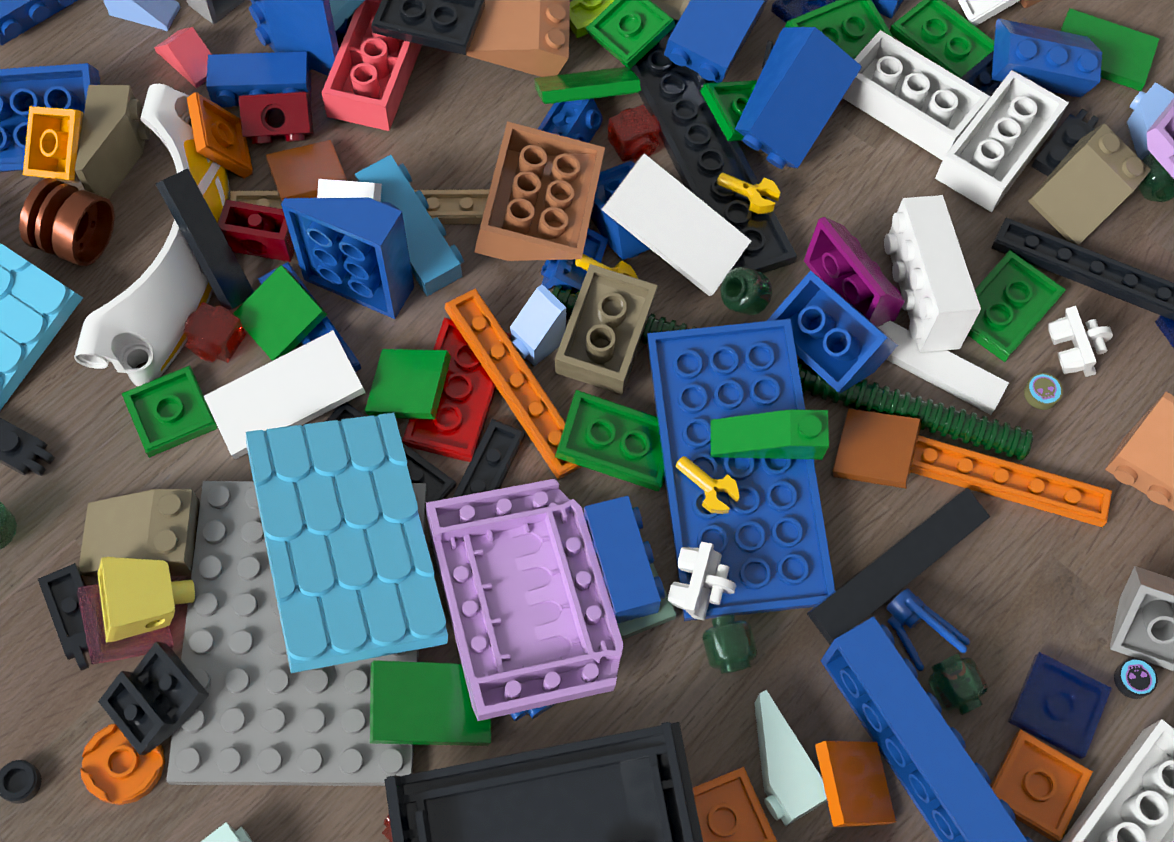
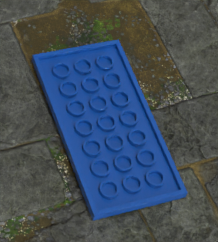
M782 319L647 333L679 583L690 584L692 573L681 571L678 568L681 548H700L701 542L712 543L714 545L713 550L722 555L720 564L730 567L727 579L736 584V590L733 594L723 593L720 605L709 602L705 619L817 606L835 591L814 459L711 457L710 421L713 419L790 409L805 410L791 320ZM686 456L713 479H723L728 474L736 481L739 490V500L737 503L727 493L716 491L717 499L730 508L729 513H710L702 506L705 500L704 490L676 468V463L681 457ZM683 610L684 621L699 620L694 619L686 610Z

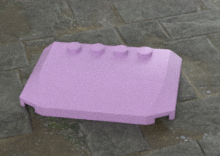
M555 479L426 503L430 537L472 708L477 721L614 691L617 672L623 650L621 634L582 507L574 499L569 500L559 489L560 484Z

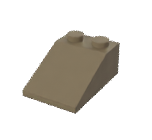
M88 85L75 172L86 191L108 199L142 156L145 140L150 139V128L140 119L142 113L141 102L139 99H135L130 85Z
M1103 123L1076 143L1030 197L1028 202L1068 242L1079 245L1138 187L1151 169Z
M590 264L555 357L556 374L623 395L658 285Z
M152 489L88 503L79 561L82 576H98L102 557L164 560L169 565L170 576H191L200 501L192 489Z

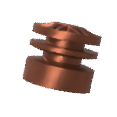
M49 177L41 180L32 188L24 202L19 223L21 239L27 246L41 249L45 253L56 254L59 258L80 266H88L102 255L110 241L115 220L114 207L108 198L86 190H78L76 186Z

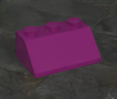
M826 217L818 219L804 258L805 264L813 273L829 284L877 327L889 321L894 322L905 302L900 291L895 286H892L881 272L879 265L871 260L861 247L858 239L852 236L844 225Z

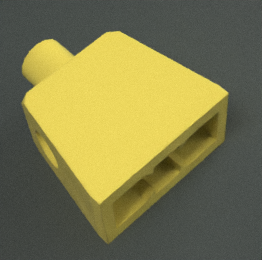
M117 557L101 558L98 582L106 642H114L165 628L172 622L176 604L194 603L195 588L193 580L171 581L169 565L164 560Z

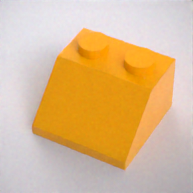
M29 106L23 175L44 179L50 177L59 181L79 183V178L75 172V165L84 116L82 111Z

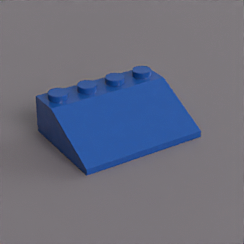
M250 0L252 6L249 7V11L258 26L255 28V33L264 46L269 45L274 52L307 51L310 68L329 76L339 51L329 0Z
M89 63L0 69V172L23 171L29 106L73 109L84 113L88 85H100L99 70Z
M369 197L285 198L281 206L304 281L396 319L414 288L402 211L389 202L381 203Z

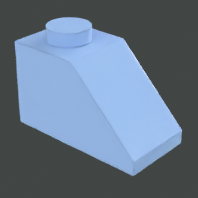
M103 0L110 16L166 31L169 30L181 8L176 0Z
M1156 82L1147 93L1141 90L1129 106L1134 111L1129 117L1127 124L1136 154L1143 162L1151 154L1147 147L1146 132L1174 99V93Z
M541 284L536 288L510 327L511 342L523 360L526 358L533 366H536L560 346L566 330V307L544 285Z

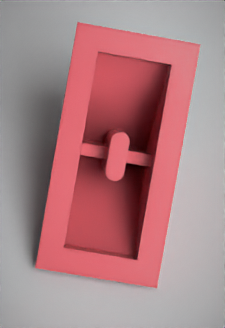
M193 27L178 30L154 47L156 53L195 88L206 82L208 55L212 54Z

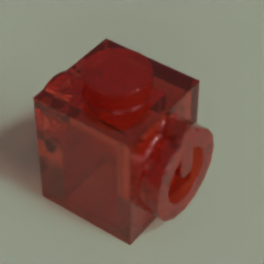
M644 104L633 109H625L620 114L609 118L608 140L622 162L630 159L638 161L643 154L649 157L660 146L658 142L659 133L661 132L660 123L654 114L651 115Z
M204 302L201 303L196 312H192L188 316L183 330L188 339L185 346L195 355L208 362H215L217 359L228 363L246 336L240 319L235 317L231 311L223 306L216 305V307H213Z

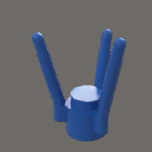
M909 588L896 596L886 607L893 615L887 622L897 632L918 671H922L924 665L903 627L905 624L912 629L924 620L961 653L967 652L965 645H969L970 640L930 609Z

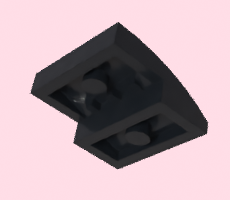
M155 642L133 672L121 671L98 702L138 754L146 755L170 737L198 709L209 693L167 643Z

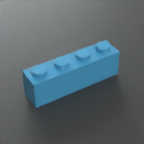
M389 155L355 173L357 182L382 184L381 203L389 202L402 211L412 274L426 296L462 277L461 264L464 263L460 251L455 244L449 246L444 236L447 234L442 223L437 217L432 219L426 209L429 208L428 202L420 190L415 192L409 184L412 182V178L403 163L397 165L392 155Z

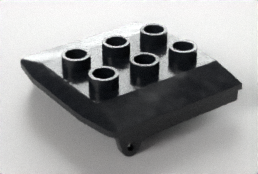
M665 722L655 727L404 776L394 775L386 777L387 779H384L393 842H703L680 722Z

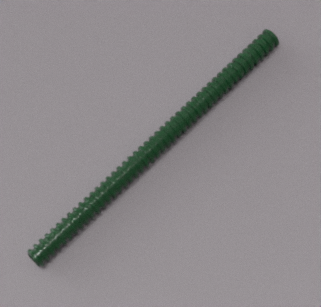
M557 285L553 289L552 294L566 307V316L570 319L580 291L576 294L573 293L571 288L563 290L562 285ZM651 313L648 316L643 332L642 343L647 344V333L685 330L689 328H687L685 323H682L681 326L676 325L677 322L675 320L667 322L666 317L657 319L656 315ZM798 359L803 393L806 390L810 391L811 396L814 397L816 394L822 395L821 399L826 400L829 397L832 398L833 403H837L839 400L846 407L852 404L856 410L862 407L865 408L864 411L869 412L874 411L876 413L918 418L921 421L920 430H924L926 427L929 428L930 433L939 431L940 436L943 437L949 434L953 440L962 438V443L967 444L971 441L975 447H979L981 444L984 445L985 450L994 448L995 453L1000 454L1003 451L1007 457L1016 455L1017 460L1020 461L1027 457L1031 449L1033 432L1030 429H1026L1024 432L1021 431L1020 426L1011 428L1010 423L1004 422L1003 425L999 424L997 419H993L991 422L984 415L978 418L977 413L971 412L970 415L966 414L965 409L956 411L955 406L950 405L946 408L942 402L936 405L933 404L932 399L923 401L922 396L917 395L914 398L911 397L909 392H906L904 395L900 393V389L891 391L887 385L881 388L877 382H874L872 385L868 384L867 379H863L840 394L810 366L803 364L802 359Z

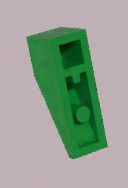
M790 409L713 419L710 421L711 457L822 460L829 448L828 410Z

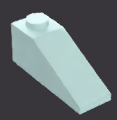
M765 690L758 695L754 703L763 787L767 795L764 801L774 819H781L784 825L788 826L827 801L821 775L773 699Z

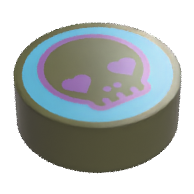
M1047 373L1033 375L1024 388L1026 401L1034 408L1040 410L1053 408L1063 394L1060 381Z

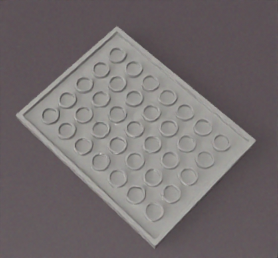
M203 481L191 580H193L195 588L194 603H188L181 661L209 695L198 709L172 734L166 782L170 785L385 786L384 779H387L386 777L413 774L414 744L370 743L371 663L373 660L418 662L419 649L291 673L254 481ZM412 483L425 536L426 483Z

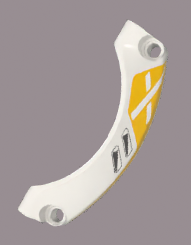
M150 85L140 119L165 144L174 160L177 173L187 168L189 169L218 223L225 200H230L227 169L197 153L187 102L189 95L177 91L168 85ZM175 219L163 248L140 278L124 292L91 312L85 318L74 354V360L77 363L89 368L103 369L111 361L117 372L127 373L131 382L136 386H140L160 378L180 352L201 318L213 289ZM147 362L143 367L136 368L139 364Z

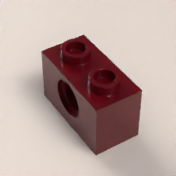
M293 92L238 96L242 136L252 138V144L273 143L272 137L285 136L286 142L306 141L305 135L314 134L309 93ZM276 109L282 110L285 114V122L279 128H273L269 123V115Z
M225 200L218 225L233 252L291 262L295 249L283 209Z

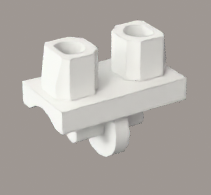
M1076 306L1066 308L1065 317L1049 323L1048 330L1054 345L1072 340L1075 348L1058 352L1063 373H1074L1083 370L1085 377L1096 374L1094 367L1096 359L1091 347H1095L1098 355L1106 353L1108 350L1105 342L1113 337V333L1108 326L1099 327L1096 319L1086 322L1088 331L1085 332Z
M701 542L700 548H681L678 568L681 571L692 573L690 584L673 582L668 594V601L672 605L686 610L694 619L705 620L709 602L720 605L723 593L733 594L736 590V584L727 579L730 567L720 564L722 555L713 550L714 545L712 543Z

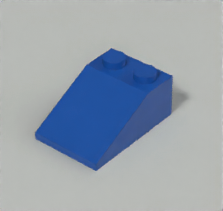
M632 160L600 172L591 212V218L601 235L608 238L607 245L622 260L636 257L640 253L650 250L649 247L601 210L635 165Z

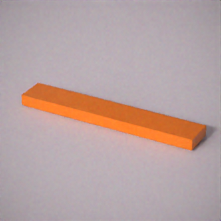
M476 288L445 303L446 312L557 480L581 468L582 466L555 458L565 421Z
M918 436L911 473L963 488L968 487L970 490L1095 526L1103 527L1107 523L1112 490Z

